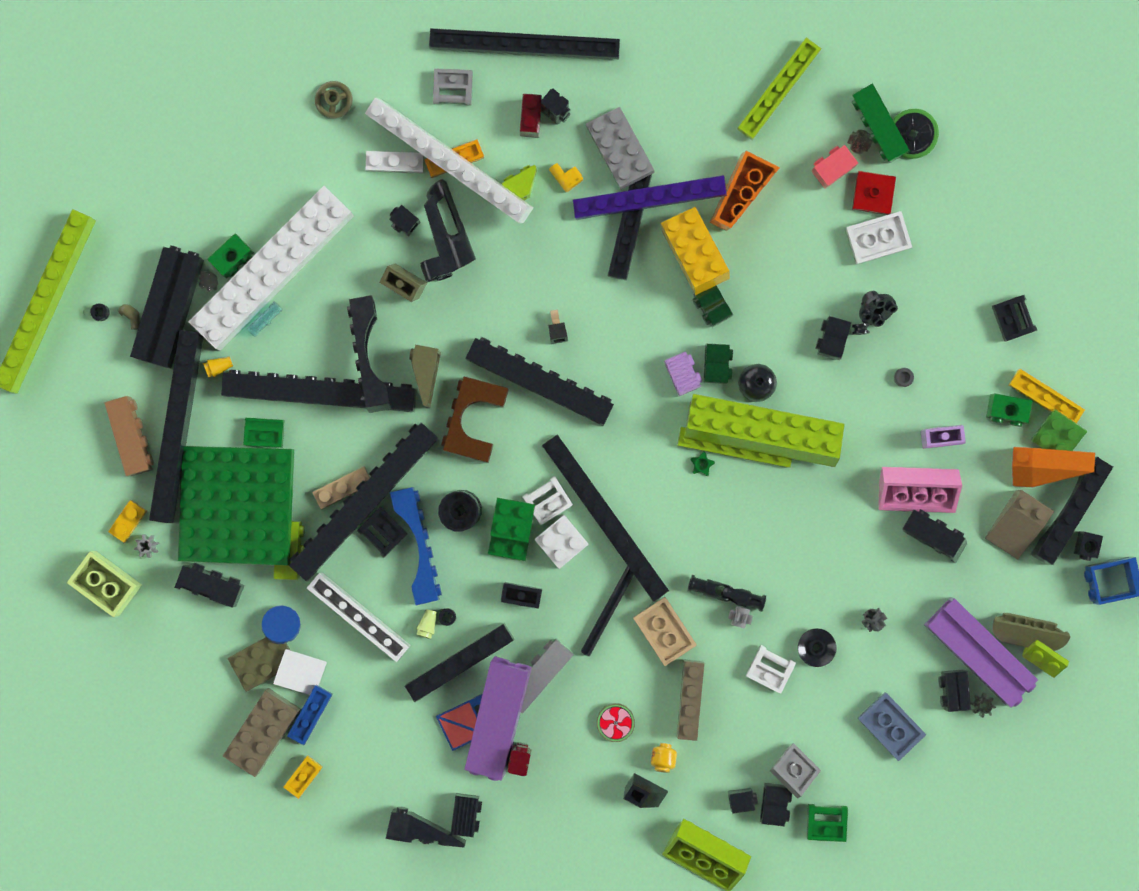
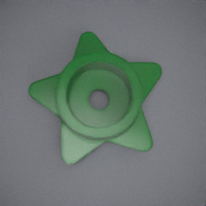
M702 452L699 457H692L690 459L694 464L693 474L702 472L704 475L709 476V468L715 464V461L708 459L706 452Z

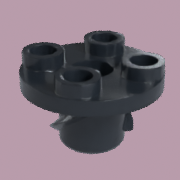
M869 291L862 297L859 317L863 323L880 327L884 324L885 320L898 310V306L891 295Z

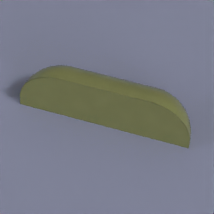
M1003 613L1002 616H996L993 621V633L997 639L1023 647H1029L1034 641L1039 640L1053 651L1063 648L1071 637L1067 631L1064 633L1057 628L1058 624L1012 613Z

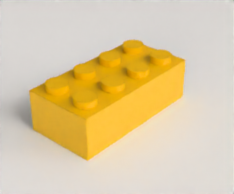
M696 207L661 223L662 233L695 295L730 279V271Z

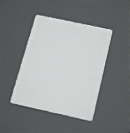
M285 649L273 684L310 695L315 685L319 686L327 662Z

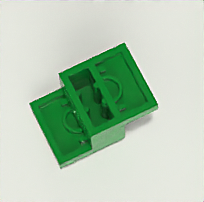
M497 498L488 555L526 561L535 504Z

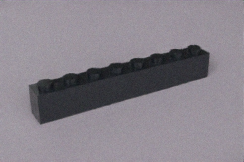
M486 338L474 339L465 358L466 360L604 426L614 406L611 403L612 399L604 395L598 397L594 395L595 391L587 387L581 389L576 386L577 382L571 379L562 380L559 378L560 374L552 370L548 373L542 370L543 366L535 362L529 364L525 362L526 358L515 353L514 356L508 354V349L500 345L496 348L490 345L491 341Z

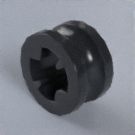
M97 303L92 306L90 313L95 320L105 321L110 315V310L107 306ZM103 307L104 310L102 312L104 315H98L97 317L98 312L96 310L98 308L102 310Z
M853 324L854 332H852V335L869 334L870 331L867 330L869 324Z
M450 608L443 609L438 617L440 623L444 626L452 625L456 620L454 610ZM444 612H449L448 614H452L453 617L450 618L451 622L447 623V620L443 621L442 617L445 616Z

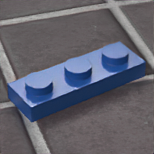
M315 685L287 737L305 745L333 693Z

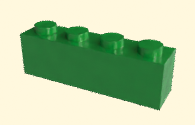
M872 83L853 94L854 100L851 102L856 111L861 110L863 114L861 120L864 126H869L873 133L869 135L874 144L879 143L881 147L879 153L884 161L888 160L891 163L909 153V148L874 84Z

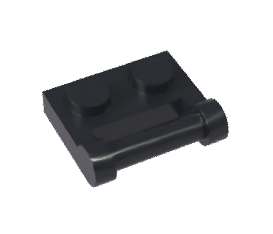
M1025 295L992 306L1004 342L1037 331V327L1033 325L1027 309ZM1014 304H1018L1026 329L1021 327Z
M382 507L357 530L360 535L363 534L381 552L380 555L383 558L408 535ZM371 525L390 543L387 547L370 532L368 528Z

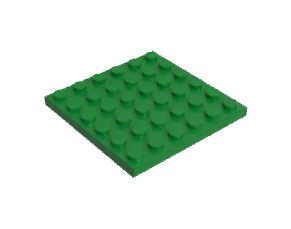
M184 446L178 561L290 565L294 449Z

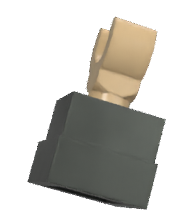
M558 309L550 311L552 325L548 326L551 344L568 342L565 323H560Z

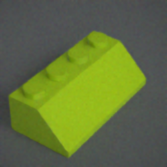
M684 818L676 827L662 853L666 858L725 891H731L742 879L751 859V856L744 851L737 849Z

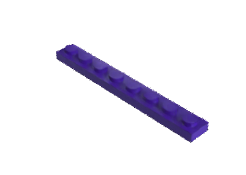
M722 175L574 199L575 219L579 220L727 196L725 177Z

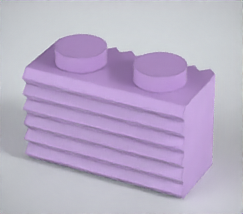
M685 351L664 360L678 396L701 387L702 379L699 372L695 373L692 367L695 363L691 354L687 355Z
M963 425L921 430L923 449L966 443Z

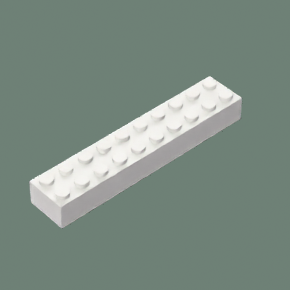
M323 186L205 304L189 323L215 349L221 351L354 217L352 212Z

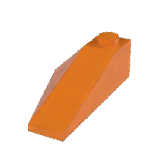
M1013 447V486L1033 488L1094 472V452Z

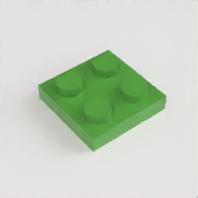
M1054 408L1031 440L1043 449L1073 451L1087 433V430Z

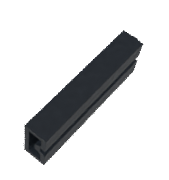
M172 245L169 248L163 247L130 357L169 369L172 368L177 351L179 332L184 328L204 262L199 257V253L189 250L188 253H182L181 248Z

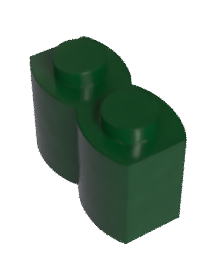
M717 285L697 295L693 294V303L697 309L701 308L704 315H702V318L707 326L710 324L713 328L733 316Z
M705 344L704 383L727 384L728 380L732 379V368H729V360H733V349H730V345Z

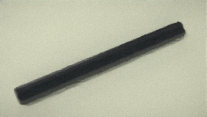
M628 566L581 650V653L586 656L591 655L634 576Z

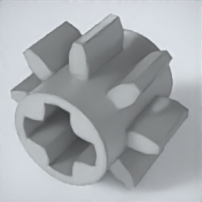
M143 534L142 540H135L138 544L134 550H139L140 557H143L146 553L147 557L151 558L152 552L158 553L156 545L160 543L153 540L154 535L147 539V535ZM144 543H148L150 549L145 550L146 546Z
M736 606L735 611L730 609L728 618L732 620L731 625L745 628L746 624L751 625L753 616L749 615L750 610Z

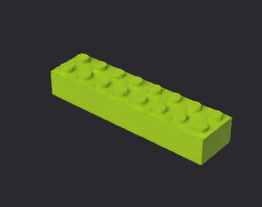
M693 394L690 401L684 438L836 467L841 455L844 423Z

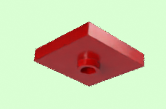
M858 171L852 210L885 215L891 214L896 176Z

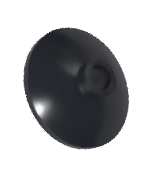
M820 628L810 629L799 639L798 653L806 664L813 667H822L829 664L835 657L837 650L836 642L828 631ZM814 644H819L817 651L813 650Z

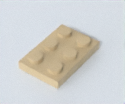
M663 597L633 617L664 666L697 646L666 597Z

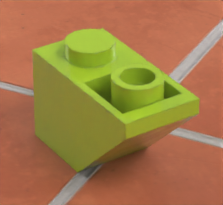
M535 165L523 167L520 170L521 173L515 176L513 174L509 175L501 184L522 200L530 198L537 173Z

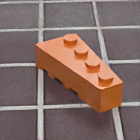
M748 151L743 152L726 186L727 196L721 197L709 223L725 231L731 229L780 167Z

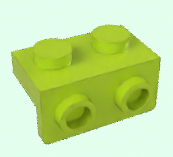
M1039 640L1034 641L1029 647H1025L1022 654L1023 658L1053 678L1067 668L1069 664L1067 659Z

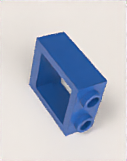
M1127 557L1085 566L1084 577L1086 582L1089 583L1090 590H1088V596L1090 601H1093V604L1101 605L1139 597V569L1136 557ZM1124 564L1129 592L1100 597L1094 570Z

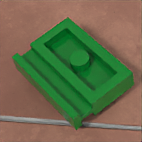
M245 418L243 445L283 448L285 420Z

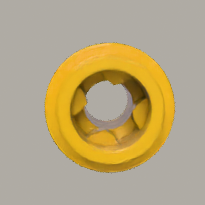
M229 356L210 359L203 363L208 378L216 377L233 367Z

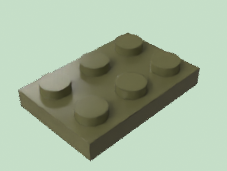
M265 637L228 658L245 692L276 676L285 649L290 650L287 643H272Z

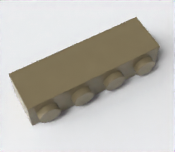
M686 659L683 661L676 735L678 739L697 741L704 674L703 661Z

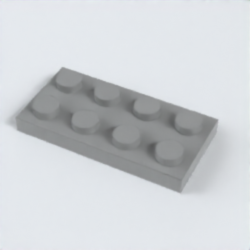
M620 107L586 123L587 129L620 190L655 173Z

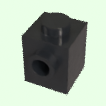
M403 205L399 208L395 207L390 213L391 218L389 220L393 223L391 227L398 233L402 231L408 237L421 223L419 218Z

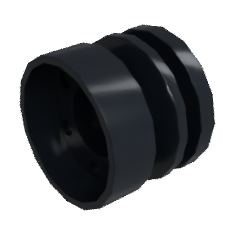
M457 490L447 494L441 500L438 507V516L441 523L447 529L454 532L470 529L480 520L482 515V505L479 498L468 490ZM463 505V509H465L466 512L460 515V511H458L457 508Z

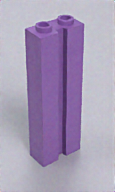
M950 597L924 624L1006 706L1016 707L1022 702V695L1025 692H1031L1036 687L1035 683L1038 679L955 598Z
M494 656L490 662L464 770L469 771L473 775L487 776L493 781H502L506 774L532 667L521 663L515 664L509 662L510 660Z

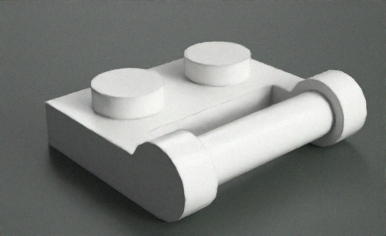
M555 476L550 479L551 481L534 492L522 496L526 503L534 504L532 501L554 487L557 489V493L535 506L534 516L540 525L573 505Z
M761 645L746 677L781 694L796 662L788 661L766 650V647ZM762 657L785 667L784 673L760 662Z

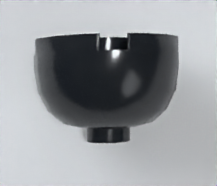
M752 364L740 374L738 385L740 392L748 400L761 402L770 398L775 392L777 380L773 370L768 366Z

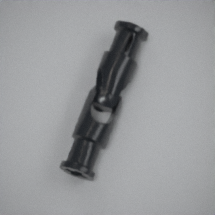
M691 575L687 590L690 592L692 590L703 593L704 596L721 601H731L739 606L757 608L760 612L763 611L766 602V595L759 596L752 594L749 590L733 589L730 585L710 579H699L695 575ZM718 586L724 587L721 592L722 597L715 593V588Z

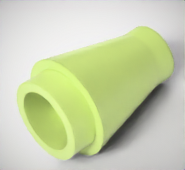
M425 610L416 628L418 630L416 635L431 639L435 632L437 612Z

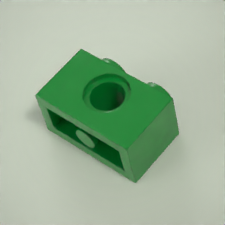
M235 233L207 260L222 276L228 278L234 276L238 272L237 268L242 264H246L252 258L251 255L254 252ZM231 253H236V259L229 262L228 256Z
M996 393L990 394L986 417L992 418V422L1003 423L1004 420L1009 421L1012 426L1022 427V424L1029 423L1033 401ZM1006 406H1010L1012 408L1013 412L1011 416H1008L1006 414Z

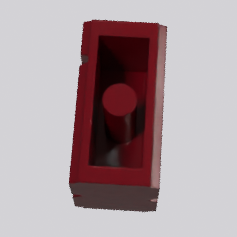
M523 94L520 136L539 138L542 95Z
M518 742L517 745L512 747L507 772L519 776L527 775L531 756V749L528 748V744Z

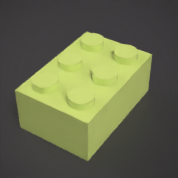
M90 551L67 582V584L112 617L120 616L142 586V584L97 551Z

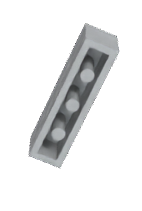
M557 639L554 641L550 640L543 647L546 651L541 656L537 654L530 662L533 666L521 709L522 714L573 656V653Z

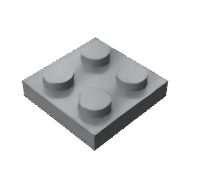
M794 743L786 749L770 770L797 799L804 794L821 771Z

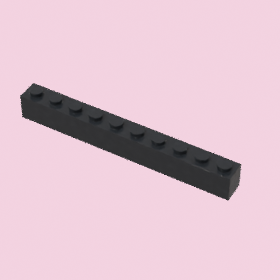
M180 330L149 517L150 521L174 523L182 473V456L184 446L187 443L203 344V336L198 332Z
M229 370V373L223 372L221 396L363 408L361 396H364L363 389L360 390L359 384L355 383V380L352 379L336 382V378L324 377V381L317 380L315 376H305V379H298V375L286 374L285 378L279 377L278 373H267V376H261L260 372L255 371L241 374L240 370ZM383 382L389 390L392 407L389 410L415 412L417 390L412 388L411 384H401V387H394L393 383Z
M422 422L419 425L415 423L408 431L410 435L406 439L401 438L395 445L397 449L393 453L388 452L382 459L384 463L380 467L376 466L369 473L371 477L366 482L363 480L356 487L358 491L354 496L350 494L343 501L344 506L340 511L336 509L330 515V522L327 525L323 523L317 529L318 535L314 539L310 537L304 543L303 547L305 549L300 554L296 552L289 561L292 563L289 566L305 581H309L438 440V437Z

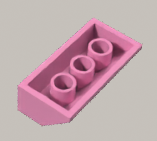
M882 467L879 479V510H916L919 512L921 509L925 512L956 513L962 489L959 469Z

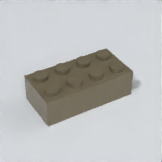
M270 688L265 690L223 754V757L253 777H256L301 709Z

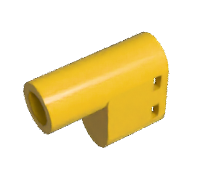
M558 163L549 168V171L565 192L570 191L583 181L582 174L576 166L566 173Z

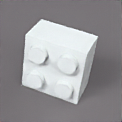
M565 515L534 539L559 569L589 545Z

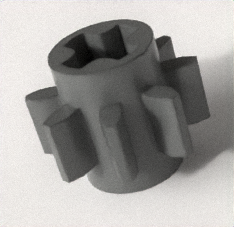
M880 608L869 609L863 614L865 620L862 621V624L869 632H872V630L879 632L886 626L884 620L887 617L881 612Z

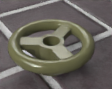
M326 82L316 92V108L327 118H340L347 114L352 106L353 98L351 91L341 82ZM329 87H338L342 89L344 92L339 94L334 89H330L328 91H326V89ZM321 95L324 96L326 103L330 106L329 112L321 105ZM335 96L336 100L330 101V98ZM347 98L346 106L341 111L335 113L336 105L340 100Z

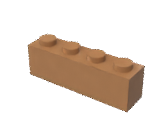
M124 396L104 402L125 475L131 477L153 470V458L151 454H148L146 448L148 447V441L141 431L143 424L141 419L137 418L135 411L137 410L136 401L132 397Z

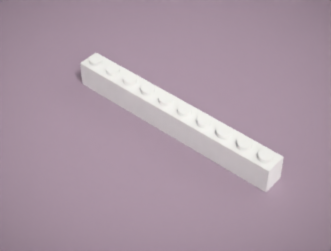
M375 97L365 112L370 118L518 223H524L534 207L383 100Z

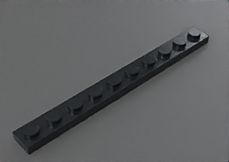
M430 28L429 49L615 60H619L620 39L434 28Z
M558 434L542 446L652 601L655 602L669 592L666 585Z

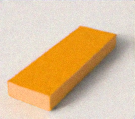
M478 139L452 149L470 163L484 159ZM428 158L424 159L431 178L447 173Z

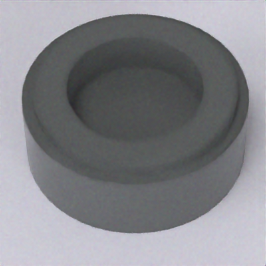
M908 368L898 369L894 374V382L900 387H907L914 381V374Z

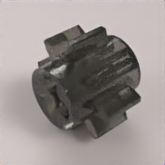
M857 130L852 132L847 143L851 144L850 149L853 152L862 154L864 151L868 152L873 140L869 139L870 134L867 131Z
M982 693L981 697L974 695V702H970L975 708L972 712L975 714L980 712L979 716L984 718V714L991 716L992 708H996L991 703L994 698L989 697L986 699L987 695L985 693ZM986 703V707H980V704Z

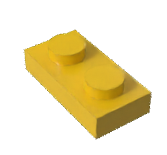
M130 500L108 532L125 543L147 510Z
M307 755L284 785V788L299 799L323 766Z

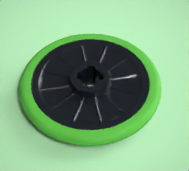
M908 109L902 111L893 119L910 150L909 153L902 157L917 159L933 150L938 141L939 129L936 120L931 114L921 109ZM911 130L918 132L915 138L909 136Z

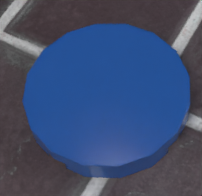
M283 605L275 606L263 616L262 631L265 637L272 643L285 644L294 640L299 634L301 628L300 618L292 608Z

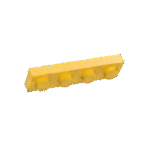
M1022 369L1017 370L1008 385L1046 410L1052 412L1055 408L1076 423L1085 411V409Z

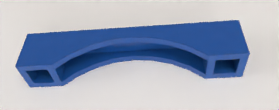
M411 487L390 492L394 511L410 526L418 544L419 567L416 578L411 586L415 605L440 600L439 596L442 595L440 584L436 585L435 577L438 576L435 565L432 566L430 559L433 558L431 546L428 547L426 539H429L427 528H423L422 521L425 520L423 509L419 510L418 502L421 501L419 491H415V488Z

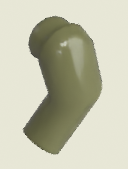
M128 304L120 306L118 309L119 314L130 319L132 330L138 329L140 325L139 312Z

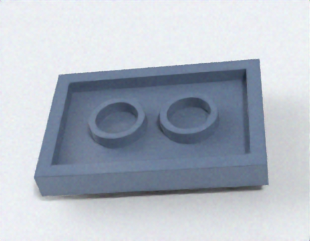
M886 692L857 718L897 761H900L926 736L923 730Z

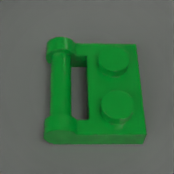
M808 804L807 840L846 842L848 807L815 806V804ZM815 814L840 815L841 818L840 821L815 820Z

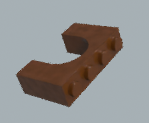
M463 376V380L459 379L456 391H459L458 398H454L452 403L453 416H449L446 427L449 428L447 435L443 436L441 446L444 447V451L489 463L494 444L469 437L462 428V415L468 406L477 402H484L504 408L509 389Z

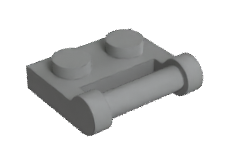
M434 69L433 104L447 102L472 105L473 71ZM440 90H466V96L440 95Z

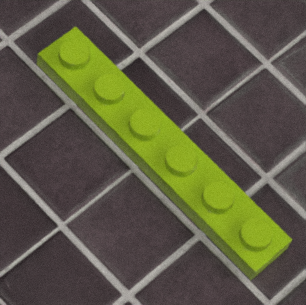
M806 37L737 129L753 140L822 48Z
M686 427L680 428L677 446L788 468L791 467L792 459L684 438Z

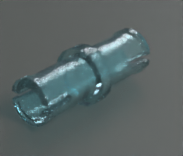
M273 302L263 313L260 312L258 314L259 317L247 327L248 331L256 337L262 329L271 324V321L282 311V308L276 302Z

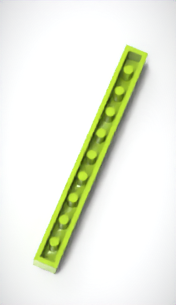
M74 209L71 210L1 364L0 388L18 394L96 222L90 216Z

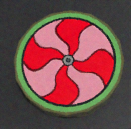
M620 703L606 705L597 717V728L600 735L611 742L626 740L632 734L635 727L632 711Z

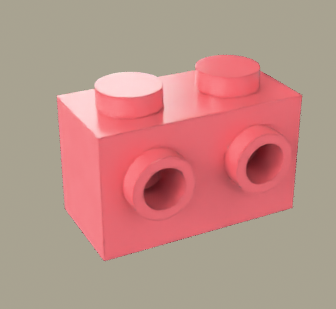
M845 145L841 148L836 146L829 152L830 156L826 159L821 157L814 163L815 167L812 169V173L824 189L858 164Z

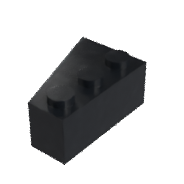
M921 509L919 512L913 510L902 528L903 532L924 545L926 544L935 549L939 554L942 553L951 558V561L956 563L967 545L966 538L963 537L964 533L955 528L953 531L948 529L945 522L939 519L936 521L929 518L930 514Z
M198 563L182 566L174 588L189 590L194 595L198 596L199 594L209 598V600L232 608L237 606L245 586L240 583L241 580L231 576L229 579L222 577L223 573L213 569L211 572L204 570L205 566Z

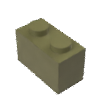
M396 263L387 266L379 282L410 302L418 300L427 285L426 281Z

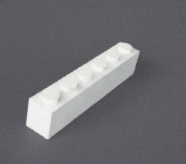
M319 573L307 587L310 592L394 661H399L411 646L324 573Z

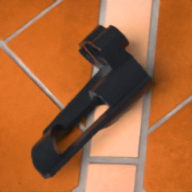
M443 179L435 182L430 187L426 195L428 200L424 204L439 255L420 263L426 282L447 279L453 275L452 272L476 260L448 184ZM443 197L446 199L458 231L455 235L447 233L437 203Z

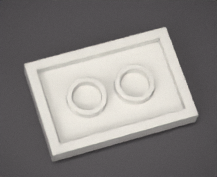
M901 211L845 228L856 265L912 248Z

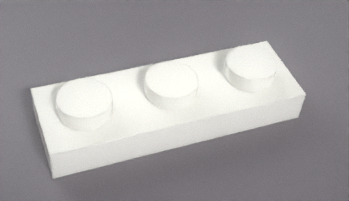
M366 151V171L423 173L424 155L421 153Z

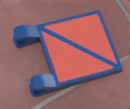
M483 694L436 716L452 751L471 743L478 716L474 706L481 703Z

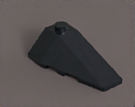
M397 807V809H393L391 812L386 839L412 843V840L419 839L418 841L423 844L438 841V844L442 846L465 848L466 844L465 839L458 835H451L450 831L414 812L408 811L406 807Z

